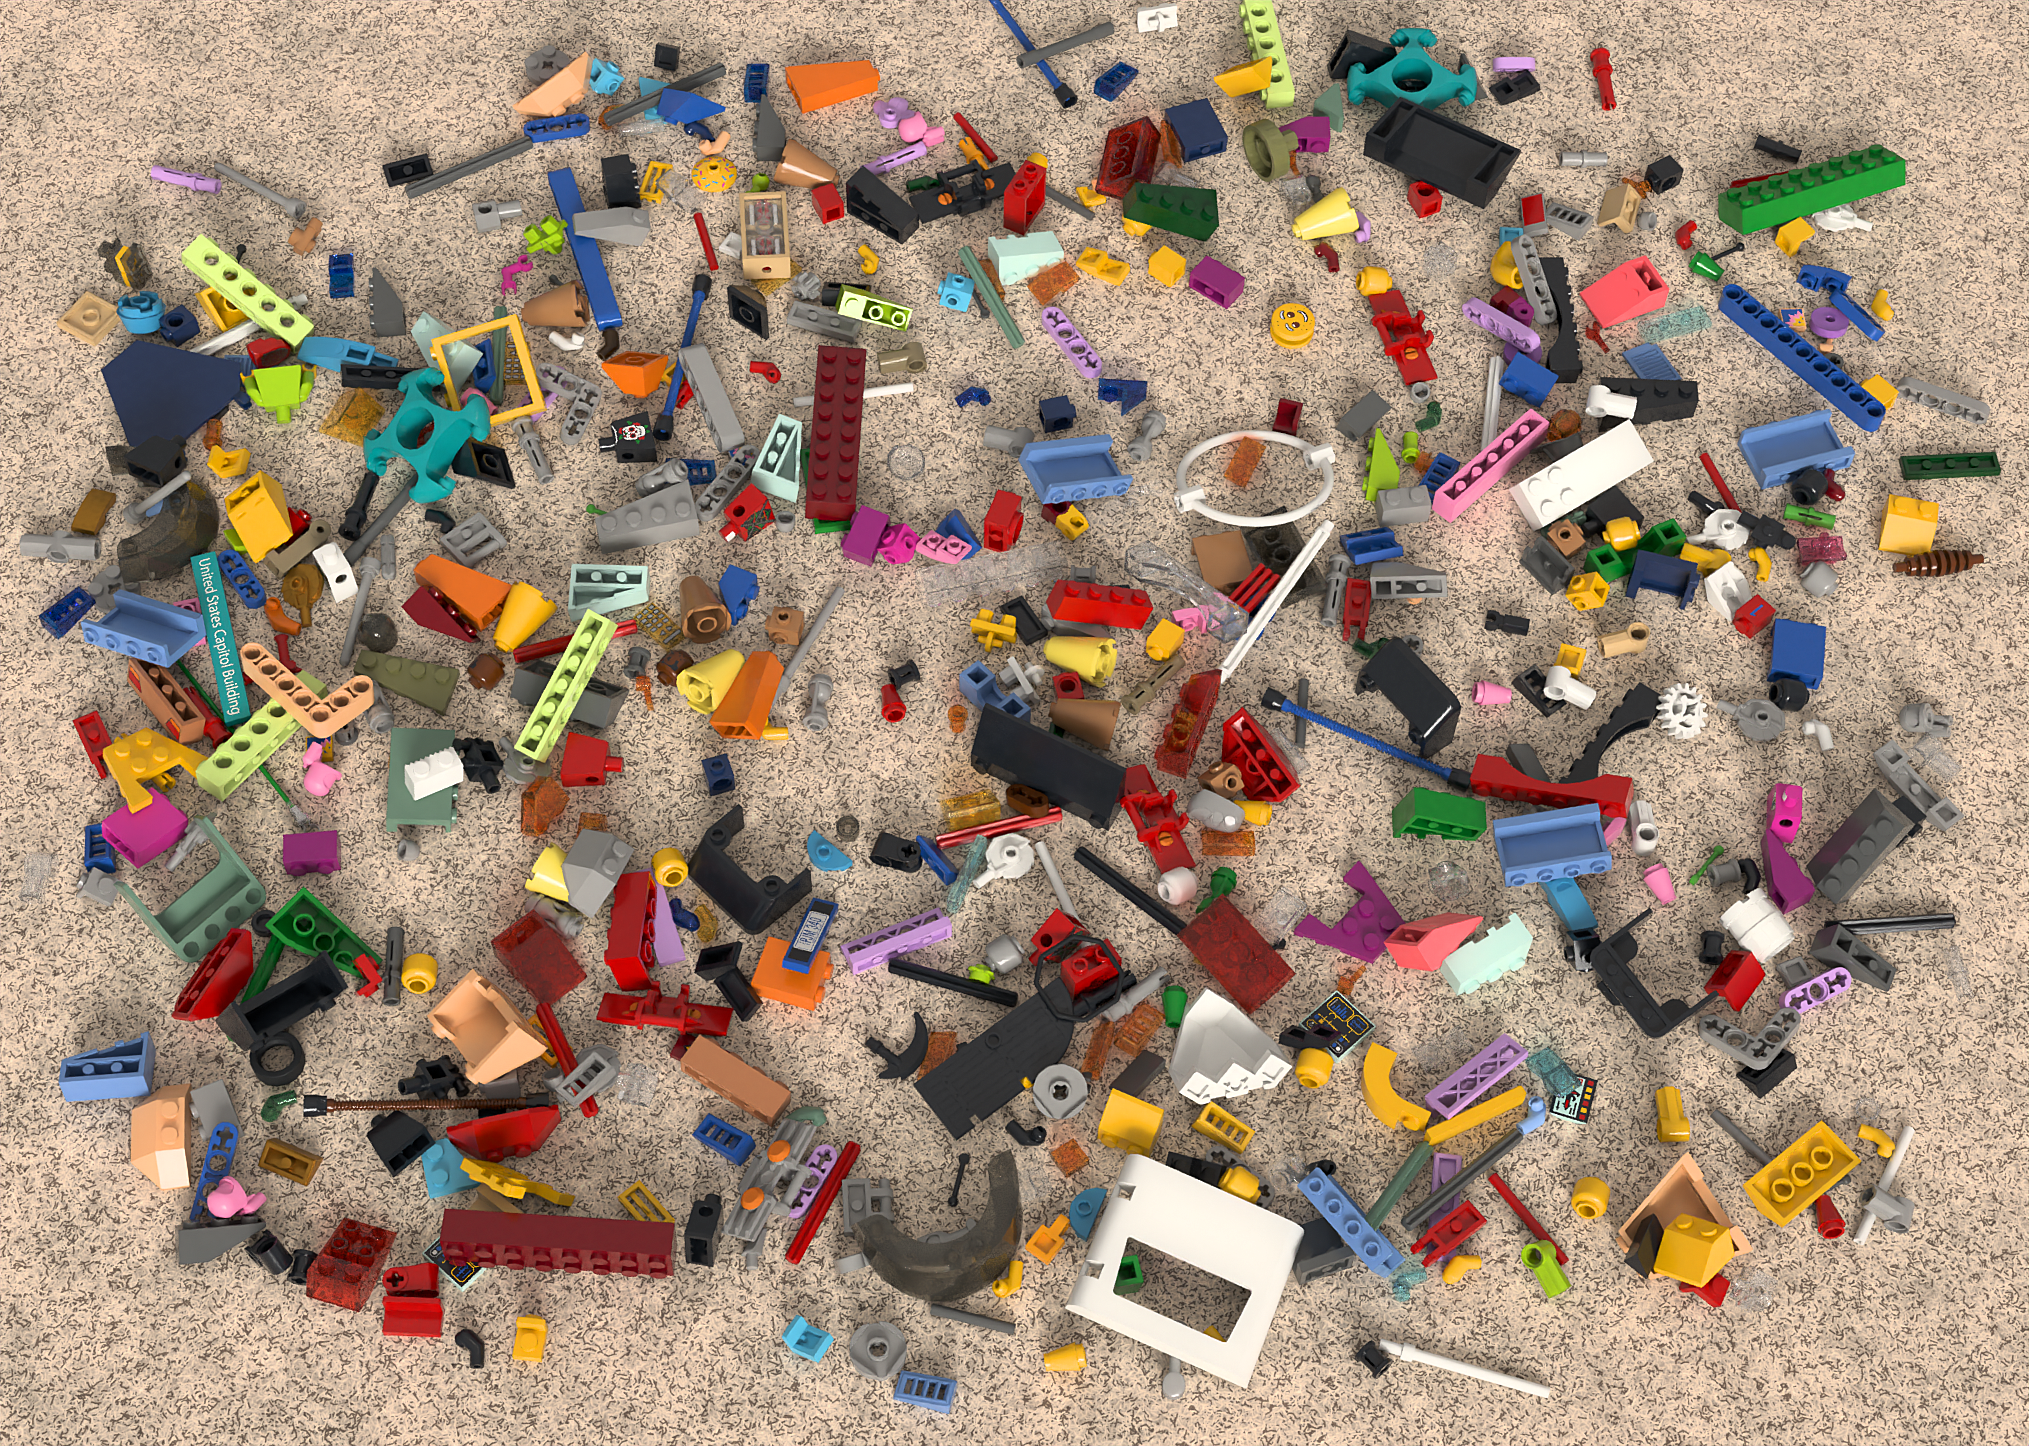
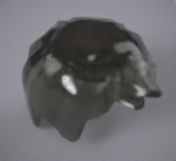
M370 613L364 615L360 620L358 636L370 651L386 653L397 644L398 633L396 625L387 614Z

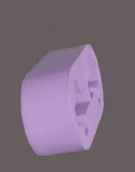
M1498 57L1493 59L1494 72L1535 71V58Z

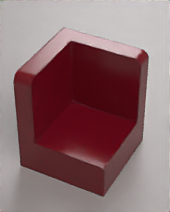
M1280 398L1272 431L1296 437L1304 403Z

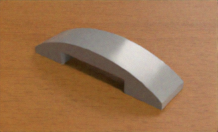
M1893 739L1873 753L1876 763L1891 786L1901 797L1904 795L1927 816L1925 820L1946 831L1964 817V814L1947 796L1941 799L1907 763L1910 757Z

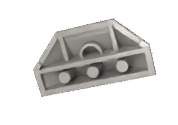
M583 828L561 865L565 886L569 894V904L592 919L617 883L635 849L611 832Z

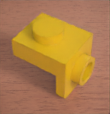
M214 445L211 448L207 465L221 478L245 474L251 453L246 448L224 452L218 445Z
M1562 643L1556 663L1553 666L1567 668L1571 672V677L1578 680L1587 650Z

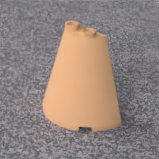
M1689 1152L1680 1158L1618 1231L1620 1236L1615 1239L1621 1250L1627 1253L1644 1218L1654 1213L1665 1231V1228L1681 1213H1685L1728 1227L1735 1253L1733 1257L1749 1253L1753 1248L1739 1227L1731 1223L1703 1181L1702 1177L1704 1175ZM1653 1265L1648 1279L1653 1280L1665 1275L1656 1273Z

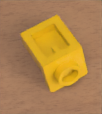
M528 1314L525 1317L518 1316L516 1320L518 1329L512 1353L513 1359L542 1362L548 1334L546 1320L534 1314Z

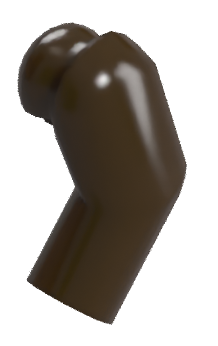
M613 328L605 329L602 332L605 346L597 352V356L603 361H606L620 347L619 334Z

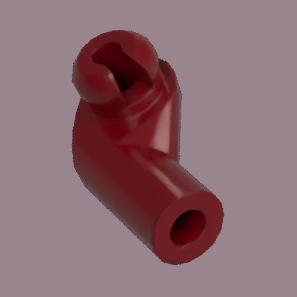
M1320 242L1319 245L1314 247V253L1317 257H1322L1323 255L1326 257L1329 272H1338L1340 270L1338 253L1327 242Z
M1825 469L1823 474L1828 481L1829 487L1825 495L1837 502L1842 501L1845 497V491L1834 482L1835 471Z

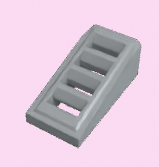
M1555 202L1546 209L1547 223L1578 241L1592 226L1594 217L1588 213ZM1553 211L1558 212L1555 216L1550 215Z
M594 1050L555 1088V1091L575 1108L609 1082L616 1075L615 1068ZM597 1067L601 1072L597 1074L592 1069ZM588 1073L594 1079L590 1082L584 1077L585 1074ZM580 1080L586 1087L582 1089L575 1082ZM570 1086L578 1092L575 1097L566 1090Z

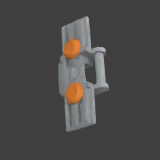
M787 1118L782 1120L767 1149L762 1150L759 1155L754 1157L737 1188L740 1197L721 1230L722 1233L754 1242L771 1212L777 1215L789 1216L791 1212L790 1207L805 1179L810 1178L812 1174L808 1167L798 1163L817 1129L815 1125ZM778 1180H792L782 1200L778 1202V1199L773 1194V1189Z

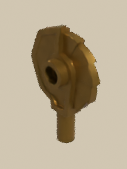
M313 564L297 565L298 567L288 571L289 573L282 581L284 583L281 593H283L284 601L300 611L303 628L312 626L310 609L320 599L325 581L318 567Z

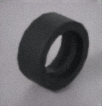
M281 1031L265 1040L267 1045L255 1053L250 1051V1065L255 1075L261 1082L269 1086L279 1087L293 1082L303 1072L306 1062L303 1048L298 1039L285 1031ZM277 1046L291 1048L294 1058L289 1066L279 1071H267L263 1068L261 1059L268 1050Z

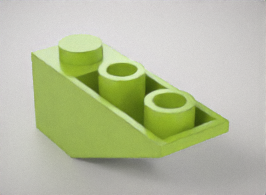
M844 284L841 285L835 305L838 314L905 332L913 311L912 308Z
M1376 428L1375 438L1370 437L1368 451L1372 452V457L1367 456L1365 471H1369V476H1364L1362 490L1366 491L1365 500L1376 502L1378 491L1398 488L1400 470L1380 428Z

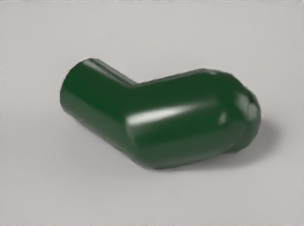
M930 176L906 181L908 192L919 189L927 191L941 186L938 179Z

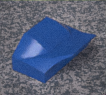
M957 509L952 510L938 524L935 530L936 533L945 538L954 535L972 546V549L960 560L962 562L969 560L982 548L981 543L964 516Z

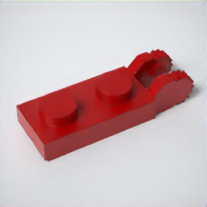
M1347 578L1342 624H1344L1342 641H1348L1351 632L1350 625L1360 626L1357 634L1358 643H1364L1371 601V583L1369 580Z
M96 710L72 721L91 763L95 765L100 778L103 779L107 776L105 768L101 765L100 761L104 760L103 749L112 745V742Z
M1467 1200L1427 1230L1426 1234L1412 1245L1410 1251L1413 1254H1417L1431 1242L1436 1249L1422 1261V1264L1427 1268L1434 1264L1442 1255H1447L1486 1225L1487 1220Z

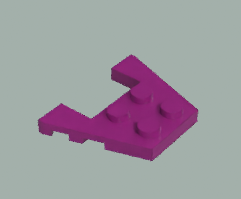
M1358 861L1343 878L1345 883L1363 895L1332 929L1309 913L1294 929V934L1302 938L1304 936L1315 940V943L1323 946L1328 945L1337 948L1342 953L1373 964L1387 949L1384 941L1400 925L1406 923L1364 865Z

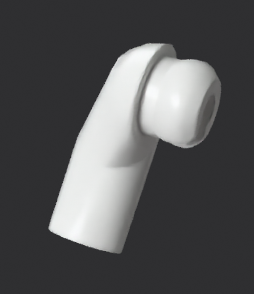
M553 331L549 336V341L563 351L577 350L584 346L583 341L585 337L580 332L573 333L572 338H565L556 331Z
M1810 719V721L1802 724V730L1805 735L1813 734L1818 737L1821 751L1834 749L1830 729L1827 725L1816 719Z

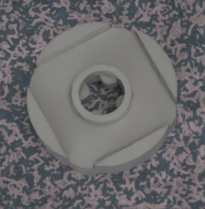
M544 46L543 49L534 52L525 59L527 78L533 84L540 86L570 64V60L564 52L556 50L554 46ZM545 66H552V69H551V70L548 69V68L544 69V67H545Z
M117 565L108 566L105 571L99 573L88 586V592L95 608L108 614L116 607L114 593L110 594L112 588L119 587L121 590L141 595V585L136 574L128 569L119 568Z
M1065 1063L1052 1064L1045 1067L1037 1075L1033 1085L1034 1102L1037 1108L1047 1117L1069 1119L1077 1115L1085 1106L1088 1095L1087 1082L1077 1068ZM1055 1085L1067 1086L1065 1091L1067 1096L1065 1098L1061 1096L1055 1098L1053 1096Z
M879 1321V1323L870 1325L867 1323L859 1327L853 1334L850 1341V1360L855 1370L862 1376L877 1381H885L897 1374L905 1364L907 1345L903 1333L895 1325L886 1321ZM883 1345V1352L885 1354L874 1356L871 1347Z

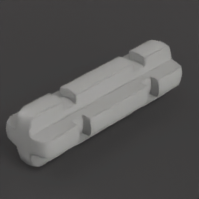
M391 534L382 535L380 538L382 577L385 580L395 579L394 536Z

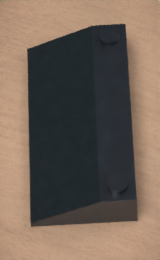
M1399 97L1366 133L1363 151L1364 156L1482 209H1485L1496 196L1521 154V150L1402 97Z
M988 703L984 705L971 751V766L980 774L987 773L1010 785H1026L1045 794L1050 804L1059 806L1061 809L1088 821L1096 829L1103 828L1109 831L1122 810L1119 801L1124 797L1127 768Z

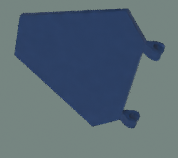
M136 340L101 369L131 450L156 435L168 441L175 435H180L186 441L232 400H235L243 410H248L252 406L250 396L241 391V363Z

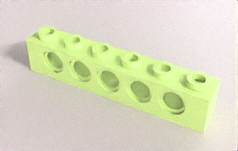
M1243 0L1242 4L1239 5V16L1244 18L1243 32L1248 34L1247 48L1248 51L1252 50L1251 61L1268 56L1272 57L1270 87L1259 90L1260 100H1264L1266 109L1293 106L1295 90L1272 0Z
M200 234L181 254L182 263L272 337L288 342L292 353L295 354L301 348L305 337H311L314 334V325L305 314L300 315L294 310V306L288 300L279 298L270 285L266 283L263 285L258 281L256 275L250 269L242 268L238 264L237 259L230 253L225 254L220 250L219 245L212 238H206ZM208 259H215L218 261V263L215 265H209L205 261ZM233 274L237 278L235 280H227L225 276ZM251 289L255 291V294L247 296L243 292ZM264 305H272L275 309L265 311L262 307ZM283 320H290L293 322V325L286 327L281 322Z
M587 609L514 747L515 749L538 761L546 762L616 631L617 624Z
M304 670L296 675L321 700L328 696L327 685ZM271 697L263 708L253 713L251 719L245 725L235 730L233 736L227 742L220 744L210 758L199 764L195 771L198 786L223 802L302 725Z

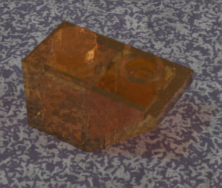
M537 776L521 794V833L523 835L537 837L543 834L548 829V824L554 817L564 811L565 805L570 800L552 777Z

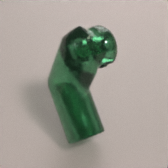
M1430 402L1427 405L1426 418L1415 422V427L1419 433L1440 424L1443 412L1439 402Z
M1382 637L1368 644L1357 638L1353 643L1352 649L1371 659L1389 639Z
M295 1090L268 1097L261 1109L262 1119L266 1122H273L278 1118L285 1106L298 1103Z

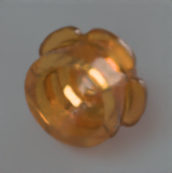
M1422 451L1414 465V468L1419 470V473H1422L1423 470L1428 471L1434 461L1431 458L1432 452Z

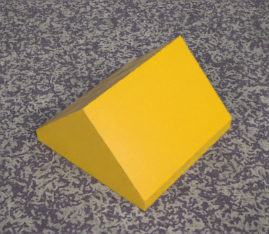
M1268 56L1232 66L1213 77L1214 81L1229 97H1236L1269 88L1272 57Z

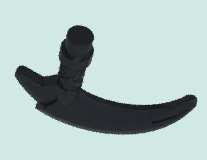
M918 1012L913 1014L916 1025L914 1038L902 1054L897 1056L888 1048H885L880 1040L877 1041L872 1036L866 1041L865 1045L871 1049V1052L879 1054L880 1057L888 1062V1069L879 1074L880 1079L900 1077L902 1081L912 1075L925 1059L929 1042L928 1032Z

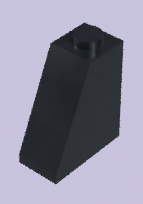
M1347 29L1328 62L1327 69L1330 78L1347 79L1349 68L1355 63H1362L1366 69L1365 73L1369 74L1394 59L1398 54L1392 44Z

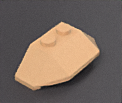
M585 51L573 62L515 103L513 108L519 114L544 118L563 115L566 112L565 108L572 103H579L585 97L584 94L588 92L593 59Z
M191 1083L162 1086L132 1109L131 1163L161 1190L191 1187V1109L189 1103L192 1101L190 1093L192 1091Z

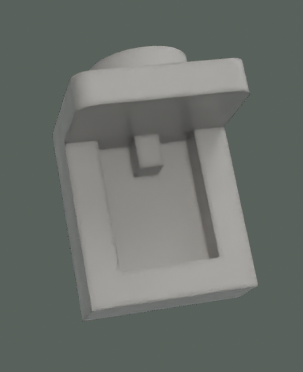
M93 867L87 874L83 872L75 886L79 888L76 897L81 899L85 895L110 907L118 893L113 884L121 880Z

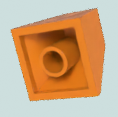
M625 351L601 363L602 369L624 394H633L635 398H646L649 396L648 394L658 389L668 362V355Z

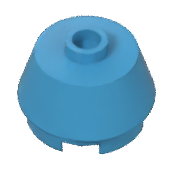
M139 291L140 296L128 298L126 294L119 298L116 312L127 331L134 334H147L161 328L158 319L164 316L166 305L162 302V298H158V293Z

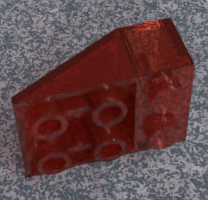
M534 909L491 940L494 956L539 1004L548 1002L552 1005L587 978L586 973L553 929Z
M344 1217L307 1270L306 1297L360 1312L371 1296L397 1233Z

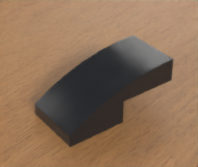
M1528 70L1512 80L1507 76L1489 87V91L1500 105L1510 104L1541 90L1540 84Z
M1320 1024L1315 1025L1310 1030L1291 1025L1280 1033L1278 1044L1298 1049H1322L1331 1046L1342 1037V1032Z
M1172 1151L1168 1152L1165 1164L1220 1189L1218 1183L1227 1168L1225 1165Z

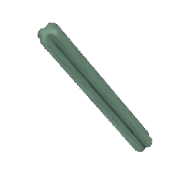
M962 247L958 255L1012 347L1017 349L1023 346L1025 339L971 247Z
M496 306L494 308L493 321L507 317L508 312L505 306ZM507 327L493 330L492 352L496 379L490 387L489 400L494 405H501L503 403Z
M1428 1141L1418 1143L1364 1219L1375 1231H1377L1433 1153V1147L1429 1145Z

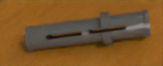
M397 926L387 929L385 972L382 974V982L384 983L382 1002L387 1006H397L401 1002L400 990L405 931Z

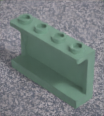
M391 728L386 832H397L398 824L442 825L446 827L445 832L451 833V823L457 824V808H452V801H458V785L449 786L415 801L405 785V765H410V763L420 761V758L424 759L425 756L429 757L430 754L434 755L435 752L439 753V751L452 747L453 740L455 739V730Z

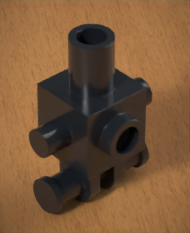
M1743 510L1736 522L1752 531L1750 537L1754 539L1753 544L1765 550L1767 547L1773 548L1774 545L1790 550L1796 544L1795 537L1783 530L1785 525L1764 514L1761 518H1758Z
M466 737L464 740L455 738L452 747L455 751L463 750L465 756L460 760L469 781L482 782L488 794L498 792L501 789V784L496 775L503 769L504 762L500 759L493 741H483L481 738L473 739L471 737Z
M443 1055L438 1060L427 1062L424 1058L418 1060L413 1076L398 1081V1090L401 1095L417 1093L421 1101L422 1099L448 1100L447 1094L452 1088L456 1090L458 1097H464L470 1092V1089L465 1085V1077L462 1073H459L458 1066L451 1063L449 1055Z

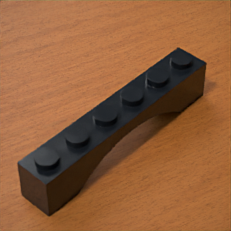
M1539 257L1556 307V320L1558 324V338L1548 351L1545 368L1559 376L1555 384L1576 383L1578 375L1582 374L1583 362L1578 359L1580 343L1575 339L1577 324L1572 319L1574 317V304H1570L1569 300L1571 299V285H1567L1568 267H1564L1563 257ZM1535 286L1536 292L1540 295L1538 287Z
M1641 682L1638 683L1634 690L1629 688L1622 699L1624 702L1622 706H1616L1609 716L1610 722L1608 724L1603 723L1596 733L1597 739L1594 742L1591 740L1588 742L1582 752L1584 754L1582 759L1576 758L1569 769V772H1571L1567 778L1563 776L1558 783H1579L1597 778L1599 761L1604 752L1615 741L1636 730L1649 728L1661 712V710L1656 708L1657 705L1662 704L1658 699L1661 694Z

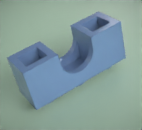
M979 660L959 674V691L980 711H983L984 705L988 703L1030 723L1031 708L1014 692L1006 697L996 684V676Z

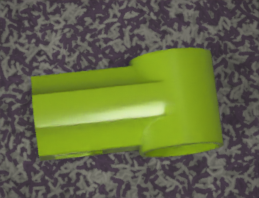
M1540 1240L1528 1244L1522 1249V1262L1526 1267L1533 1270L1549 1299L1571 1287L1570 1282L1556 1260V1249L1551 1242ZM1536 1249L1541 1252V1260L1536 1256Z

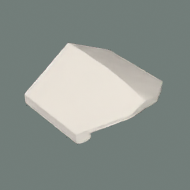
M1731 561L1725 563L1704 579L1708 602L1728 621H1732L1737 609L1752 598L1746 578L1742 571L1735 567Z

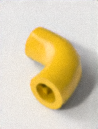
M1505 241L1491 259L1490 273L1497 284L1520 289L1523 287L1517 265H1515L1516 262L1511 251L1510 241Z

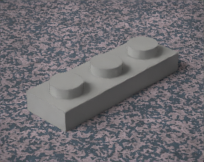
M794 301L787 316V324L852 343H854L862 326V320L841 315L837 312L799 301Z

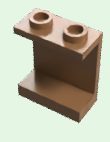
M1240 530L1224 531L1220 534L1200 535L1192 538L1190 552L1191 555H1196L1201 571L1204 600L1230 596L1253 572Z

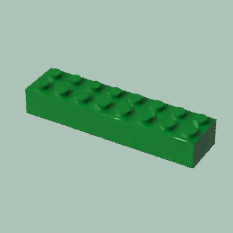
M1874 144L1861 151L1855 150L1841 157H1831L1825 162L1811 163L1808 167L1792 169L1782 175H1772L1766 180L1753 181L1740 188H1730L1726 192L1718 194L1719 220L1740 234L1746 235L1797 219L1798 217H1804L1906 185V159L1880 144Z

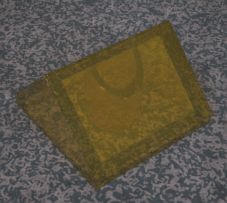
M360 387L341 394L319 428V432L363 447V436H366L369 430L371 431L372 428L376 427L385 413V409Z
M990 789L939 801L948 832L1000 820V801Z

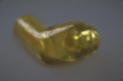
M702 904L694 910V913L702 922L700 929L697 931V936L702 942H710L716 935L718 921L706 905Z

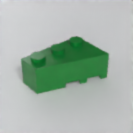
M1413 787L1392 810L1393 838H1401L1402 833L1417 834V839H1426V834L1442 835V840L1476 841L1487 830L1486 803L1471 797H1459L1448 792H1436L1424 787Z

